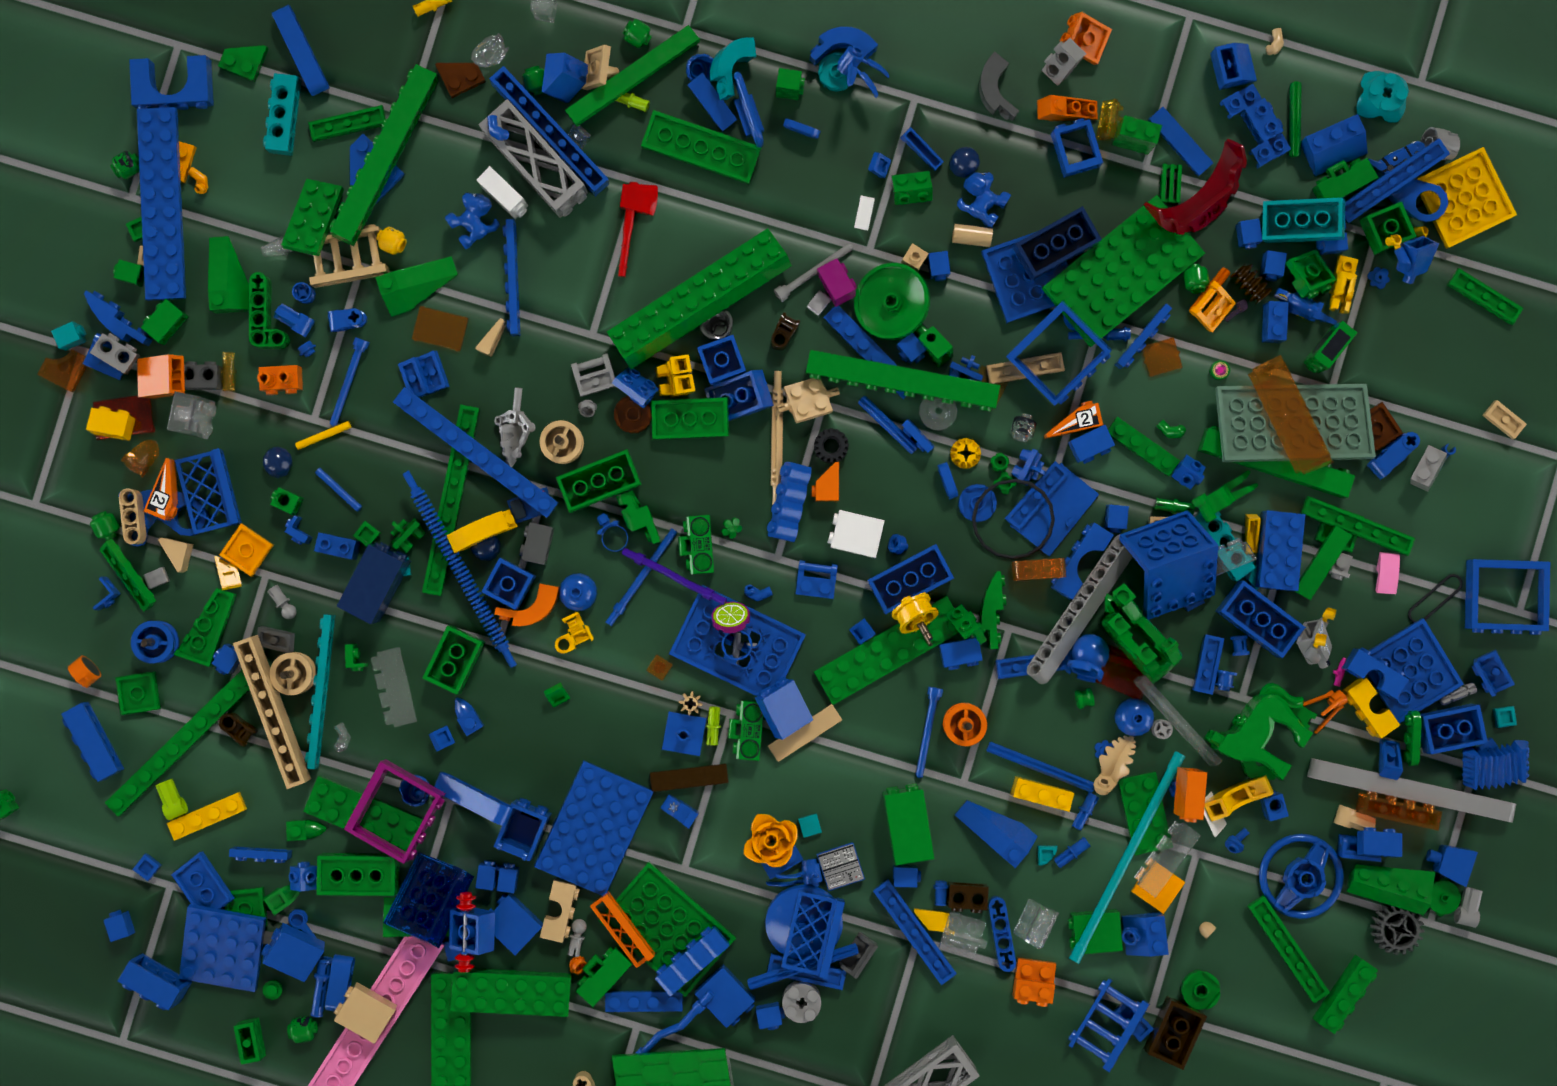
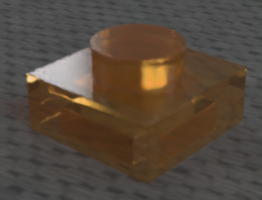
M656 654L646 671L663 681L673 664Z

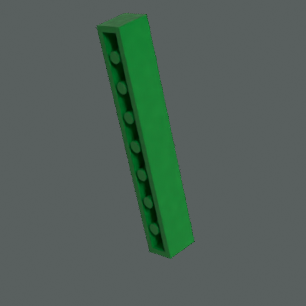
M1211 426V428L1204 429L1198 451L1222 459L1219 427ZM1313 460L1233 462L1342 499L1349 497L1355 475L1349 474L1350 471L1347 469L1339 468L1337 470L1331 468L1332 465L1329 463L1320 462L1318 464L1313 462Z

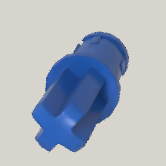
M1088 792L1082 806L1078 807L1080 811L1072 824L1074 828L1078 830L1083 828L1089 815H1093L1092 811L1099 797Z
M1082 837L1072 846L1068 845V849L1055 857L1054 861L1058 867L1062 868L1074 858L1077 859L1078 855L1091 846Z

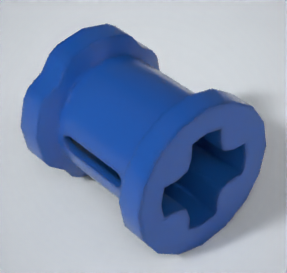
M1248 635L1230 637L1233 640L1234 649L1232 656L1250 654V651L1247 650L1246 641Z

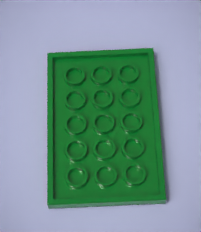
M650 861L616 899L617 903L654 950L655 956L645 962L655 971L663 964L669 965L672 962L671 958L677 952L683 953L687 949L685 946L691 940L695 939L697 941L701 938L700 933L708 926L710 928L715 926L730 945L736 939L735 935ZM610 917V926L620 929L621 925L616 918ZM622 933V942L632 945V940L628 934ZM634 948L633 952L642 959L644 957L639 949ZM726 950L699 971L678 991L686 997Z

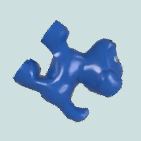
M974 172L970 177L966 178L964 188L970 194L975 195L976 199L973 203L967 205L960 198L957 206L960 210L968 212L974 218L980 219L986 227L992 228L999 216L995 213L988 215V210L994 205L1004 208L1011 194L1004 191L1000 195L994 194L990 190L994 180L993 175L990 172Z
M465 193L462 196V202L466 208L465 212L461 216H456L454 213H449L445 216L452 229L457 226H463L470 233L469 236L462 235L459 237V241L464 249L470 248L477 239H482L488 233L494 232L500 227L497 219H494L493 223L488 226L481 221L480 217L486 215L492 207L490 199L482 193Z

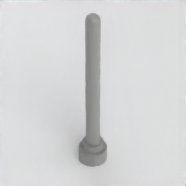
M851 243L845 245L787 286L783 285L782 287L778 286L775 288L774 292L781 302L788 299L791 291L817 274V268L836 258L840 259L853 250V245Z

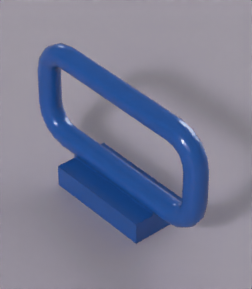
M735 72L734 83L739 96L738 99L734 100L736 110L746 138L753 136L756 146L761 148L764 145L762 135L764 128L752 94H748L741 73Z

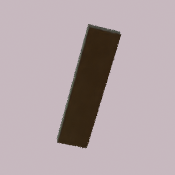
M726 763L650 772L653 792L729 783Z

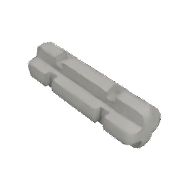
M1474 683L1466 684L1464 687L1461 686L1442 697L1439 701L1442 705L1450 704L1451 701L1455 702L1467 697L1469 694L1476 693L1477 688Z

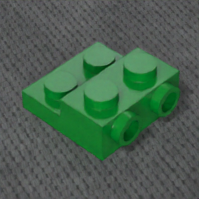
M1316 249L1291 258L1285 263L1295 277L1292 285L1302 299L1308 297L1310 300L1316 297L1319 292L1322 294L1329 292L1337 280Z

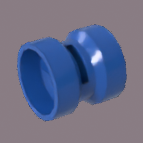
M299 282L292 288V295L299 302L309 304L314 301L315 290L307 283Z

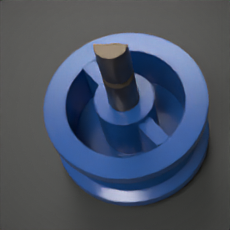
M147 621L140 624L134 630L131 637V648L134 655L145 663L166 662L174 656L173 654L179 648V635L176 629L167 622Z

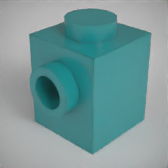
M75 322L67 323L51 331L58 348L65 351L87 342L85 329L82 325Z

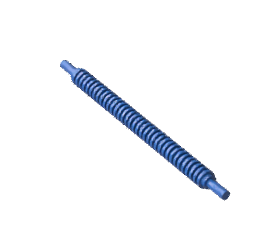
M410 471L403 473L411 489V499L416 498L413 502L414 504L419 503L415 505L416 508L421 507L418 510L419 512H424L420 514L421 517L426 516L423 520L429 521L425 524L426 526L431 525L428 527L429 530L433 529L430 532L431 535L435 533L436 535L433 538L438 537V540L435 541L436 544L440 542L441 544L438 547L443 546V549L440 551L441 553L443 551L446 552L443 554L444 557L448 555V558L445 560L451 561L448 563L449 566L453 564L450 569L456 570L453 574L458 573L455 578L458 579L460 577L458 583L463 582L460 587L465 586L463 592L468 591L465 596L470 595L468 601L473 600L470 605L475 604L472 607L473 610L478 609L475 611V614L480 613L477 616L478 619L483 618L480 620V623L485 622L482 625L483 628L488 627L485 629V632L490 631L487 635H492L489 638L490 641L495 640L492 642L493 645L497 644L494 647L495 650L498 649L499 652H502L510 668L516 666L517 663L508 649L509 641H504L507 637L501 636L504 632H499L502 629L501 627L497 628L499 623L494 624L497 619H492L494 614L489 615L492 610H487L489 605L484 606L487 601L482 602L484 596L479 597L482 592L477 593L480 590L479 587L474 588L477 583L472 584L475 581L474 578L469 579L472 577V574L467 575L470 572L469 569L464 570L467 566H462L465 563L464 560L462 562L459 561L462 559L461 556L457 557L460 553H454L447 535L445 536V533L448 531L442 530L445 528L444 525L440 527V524L443 522L437 521L440 519L439 516L435 518V515L438 513L432 512L435 510L434 507L430 509L433 505L432 503H427L430 499L425 500L428 495H423L425 490L418 487Z

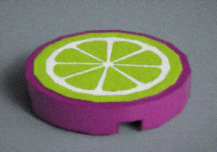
M726 602L725 605H719L712 612L713 626L718 631L719 629L723 630V633L739 632L750 622L749 609L739 602Z

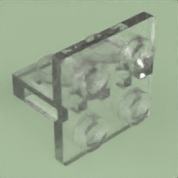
M1029 899L1013 933L1034 947L1041 949L1059 913Z
M951 911L939 948L974 959L979 947L986 948L987 941L982 938L986 923L982 920Z

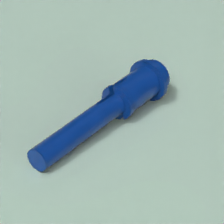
M1126 326L1115 328L1103 338H1106L1107 341L1123 340L1126 342V340H1130L1131 331ZM1068 332L1069 340L1083 339L1078 332Z

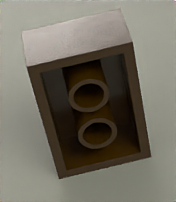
M1166 996L1153 1025L1154 1030L1150 1032L1143 1049L1147 1054L1184 1070L1207 1016L1200 1010H1196L1187 1004Z

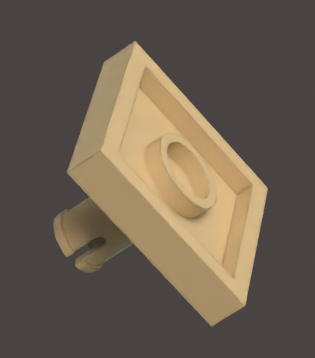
M602 45L586 51L585 63L588 64L586 84L581 89L591 90L606 85L607 77L612 78L619 73L617 67L609 66L610 46Z

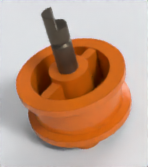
M958 703L950 707L945 713L943 729L946 736L955 744L972 746L984 737L987 730V720L984 713L975 705Z

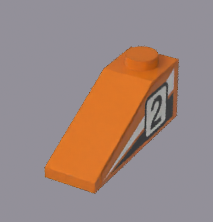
M1092 401L1081 403V407H1078L1044 435V439L1103 426L1099 403L1093 404Z
M166 458L144 508V512L163 520L171 521L178 512L175 460Z

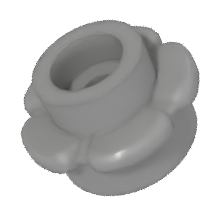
M584 400L579 403L578 408L582 416L592 417L595 414V410H597V405L591 400Z

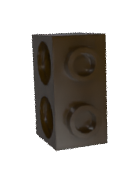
M948 882L947 906L951 908V911L963 912V909H971L972 913H982V910H987L989 892L987 884ZM956 893L963 894V898L959 902L953 900V896ZM976 894L982 895V900L979 903L972 902V898Z

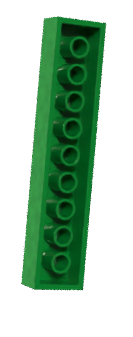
M767 228L614 326L607 333L629 368L633 369L792 265L786 252Z

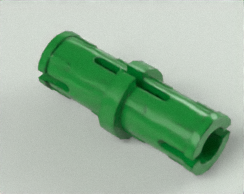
M1156 498L1155 500L1157 503L1154 507L1155 510L1170 511L1172 514L1188 510L1194 515L1192 509H1195V506L1192 503L1179 502L1178 499L1172 501Z

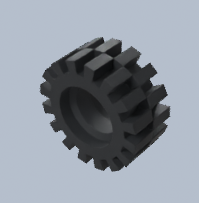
M825 429L815 439L814 451L816 456L826 463L841 461L848 452V439L838 429ZM835 439L838 442L839 448L835 453L825 451L824 443L826 440Z

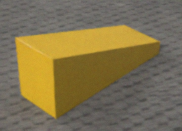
M1245 514V553L1258 552L1261 518L1257 514Z

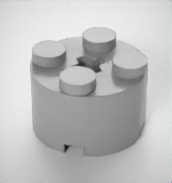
M798 980L790 983L782 995V1006L785 1015L797 1023L813 1021L821 1009V996L817 987L812 983ZM801 998H804L805 1002L803 1004H799Z

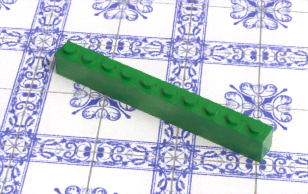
M417 64L414 69H410L408 72L407 82L405 86H401L397 102H393L391 105L390 115L388 119H384L380 135H376L374 138L373 148L371 152L366 154L363 168H360L356 173L355 179L357 180L354 185L349 187L346 201L340 204L339 214L330 224V233L334 238L354 247L439 81L436 73Z
M810 350L806 374H809L811 379L820 380L821 377L828 378V382L839 383L841 380L846 381L849 386L858 387L859 384L866 385V389L877 391V388H883L886 393L896 394V391L904 392V396L915 398V395H921L924 400L934 401V398L942 399L941 403L953 405V402L961 403V407L972 408V405L980 406L979 410L991 412V409H996L1000 385L815 350Z

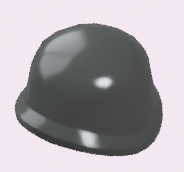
M723 310L701 324L700 329L706 337L714 341L731 335L733 328L732 316L727 310Z

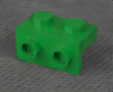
M929 171L892 175L895 205L933 200V187Z
M962 604L946 614L963 639L973 635L980 645L987 641L983 634L986 631L980 622L976 623L977 619L971 611L968 612Z

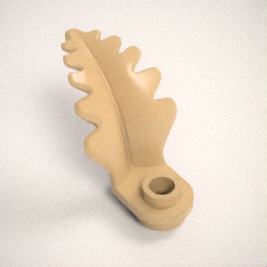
M1133 736L1118 737V742L1116 740L1112 741L1114 748L1110 746L1105 747L1107 756H1099L1101 774L1095 779L1093 784L1096 793L1108 795L1116 787L1119 779L1129 774L1130 770L1126 765L1133 763V759L1129 756L1135 754V751L1131 749L1136 748V745H1134L1136 741Z

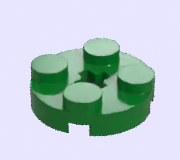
M1199 969L1189 973L1183 979L1180 987L1184 1001L1196 1010L1212 1008L1219 1001L1221 994L1220 984L1216 977L1207 971ZM1204 985L1205 993L1197 994V987Z

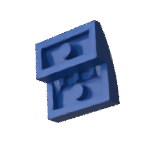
M431 351L420 357H413L398 364L406 388L419 398L450 387L437 351Z

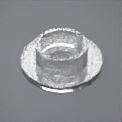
M934 398V401L923 399L919 409L921 421L932 430L940 431L947 429L954 423L957 417L955 402H953V405L941 403L942 399ZM941 408L942 413L936 414L935 409Z

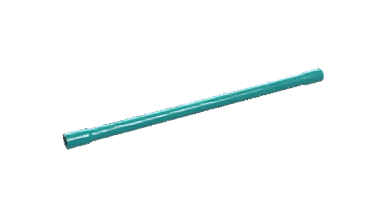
M1174 752L1161 782L1085 930L1069 957L1072 961L1079 964L1105 910L1177 773V767L1181 766L1186 757L1183 754Z

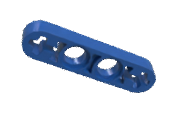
M993 896L988 901V910L997 961L1003 971L1010 972L1016 967V958L1006 903L1001 897ZM996 900L1002 903V906H999L1000 914L1004 913V915H997L996 909L992 907ZM999 919H1003L1006 923L1005 927L1001 930L995 927V922ZM1002 938H1006L1009 941V945L1005 949L998 946V942ZM1000 952L1007 953L1009 961H1012V963H1009V967L1002 964V962H1005L1004 954L1000 955Z

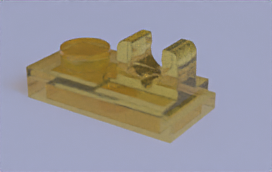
M1117 99L1103 101L1096 139L1101 141L1114 139L1117 121L1122 119V117L1118 116V111L1124 109Z

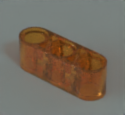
M1065 558L1012 561L1013 581L1066 577Z

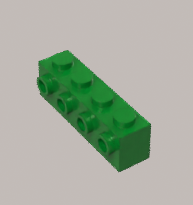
M1354 955L1312 1018L1333 1034L1340 1031L1344 1026L1346 1017L1353 1013L1358 999L1363 998L1365 995V989L1369 983L1376 979L1378 969L1357 955Z

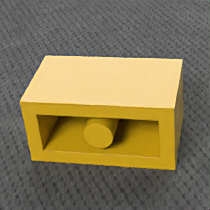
M100 406L99 409L91 408L86 430L93 435L130 441L136 419L130 416V413L127 411L118 410V412H113L110 408Z

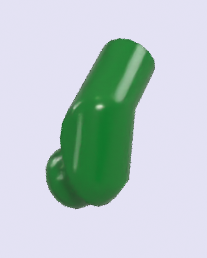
M1164 419L1156 425L1168 438H1181L1186 432V428L1183 425L1170 427Z

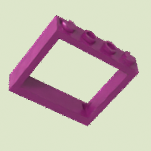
M385 759L378 764L344 830L405 864L415 858L418 852L416 848L426 838L427 834L425 831L428 826L431 827L436 819L434 814L437 809L440 810L445 802L443 798L446 793ZM388 771L435 797L406 852L360 826Z

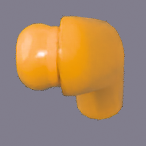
M191 167L188 175L196 180L195 192L205 194L208 190L207 176L196 168Z

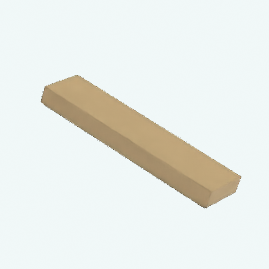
M1062 352L1021 359L1036 376L1065 371ZM1011 361L986 366L988 381L991 384L1026 379Z
M832 704L813 715V721L783 740L777 739L768 745L778 762L842 721V718Z

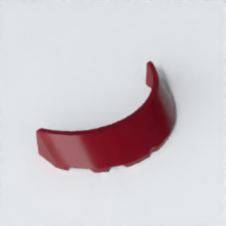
M1227 139L1224 143L1219 162L1208 181L1194 196L1184 203L1171 208H1157L1148 202L1143 205L1157 223L1169 232L1184 235L1185 232H1196L1203 229L1225 210L1228 199L1232 194L1235 195L1239 188L1238 180L1242 168L1245 169L1247 163L1244 146L1231 139Z

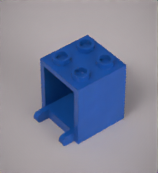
M520 798V800L516 799L511 803L513 809L506 826L501 827L494 847L497 850H503L520 857L524 861H531L537 852L552 813L548 812L549 809L544 806L538 805V807L530 805L531 801ZM521 812H524V813H527V814H529V815H532V816H534V817H536V818H539V820L534 819V818H532V817H529V816H527V815H524V814H522Z

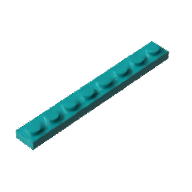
M324 614L320 620L322 634L318 638L317 643L320 652L315 662L318 671L313 680V686L316 689L311 699V705L314 707L313 714H310L309 725L312 726L311 733H308L307 744H309V752H306L305 755L307 769H317L320 764L336 615Z

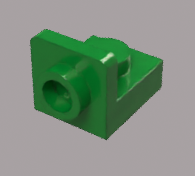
M346 644V668H351V671H363V667H368V663H357V659L360 658V649L357 648V644Z

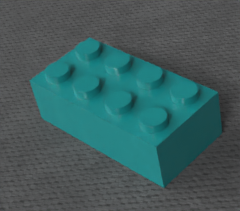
M1343 197L1263 201L1262 240L1265 243L1345 239V200Z

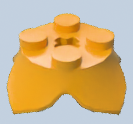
M757 814L751 825L752 838L747 840L744 845V855L756 863H766L770 867H782L792 856L793 847L798 837L797 826L789 820L779 822L768 814ZM772 839L777 840L774 846H769Z

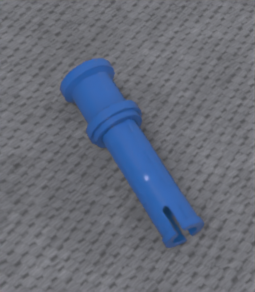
M321 956L318 960L317 972L314 973L316 985L310 1013L313 1017H323L332 957Z

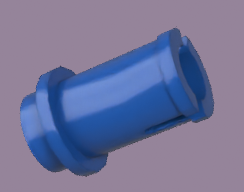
M935 881V885H933V888H935V905L946 906L947 889L949 888L947 881Z

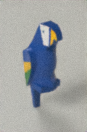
M1277 288L1274 297L1281 302H1288L1289 313L1313 322L1317 319L1332 325L1337 324L1336 320L1321 312L1324 303H1316L1312 299L1309 300L1308 297L1302 299L1298 292L1292 294Z

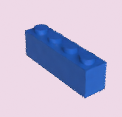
M89 702L80 703L61 714L63 724L72 733V741L80 748L81 757L84 762L88 763L93 779L97 780V782L103 781L124 770Z

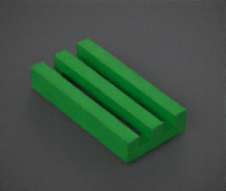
M1162 164L1160 199L1163 203H1180L1182 165ZM1168 169L1170 170L1168 199H1165L1166 173ZM1174 170H1177L1175 199H1173Z

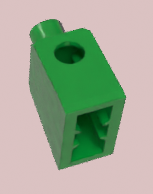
M922 323L915 331L919 335L918 340L926 349L925 353L938 368L953 357V346L934 326L928 329Z

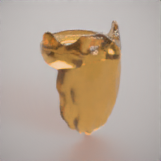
M150 439L140 442L131 452L123 456L121 462H124L131 471L140 474L141 478H143L159 455L157 441Z

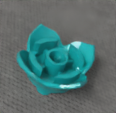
M1382 71L1365 73L1361 80L1363 93L1357 101V114L1365 118L1382 116L1387 122H1398L1406 109V98L1409 92L1406 81L1394 73ZM1384 91L1388 94V97L1382 95Z

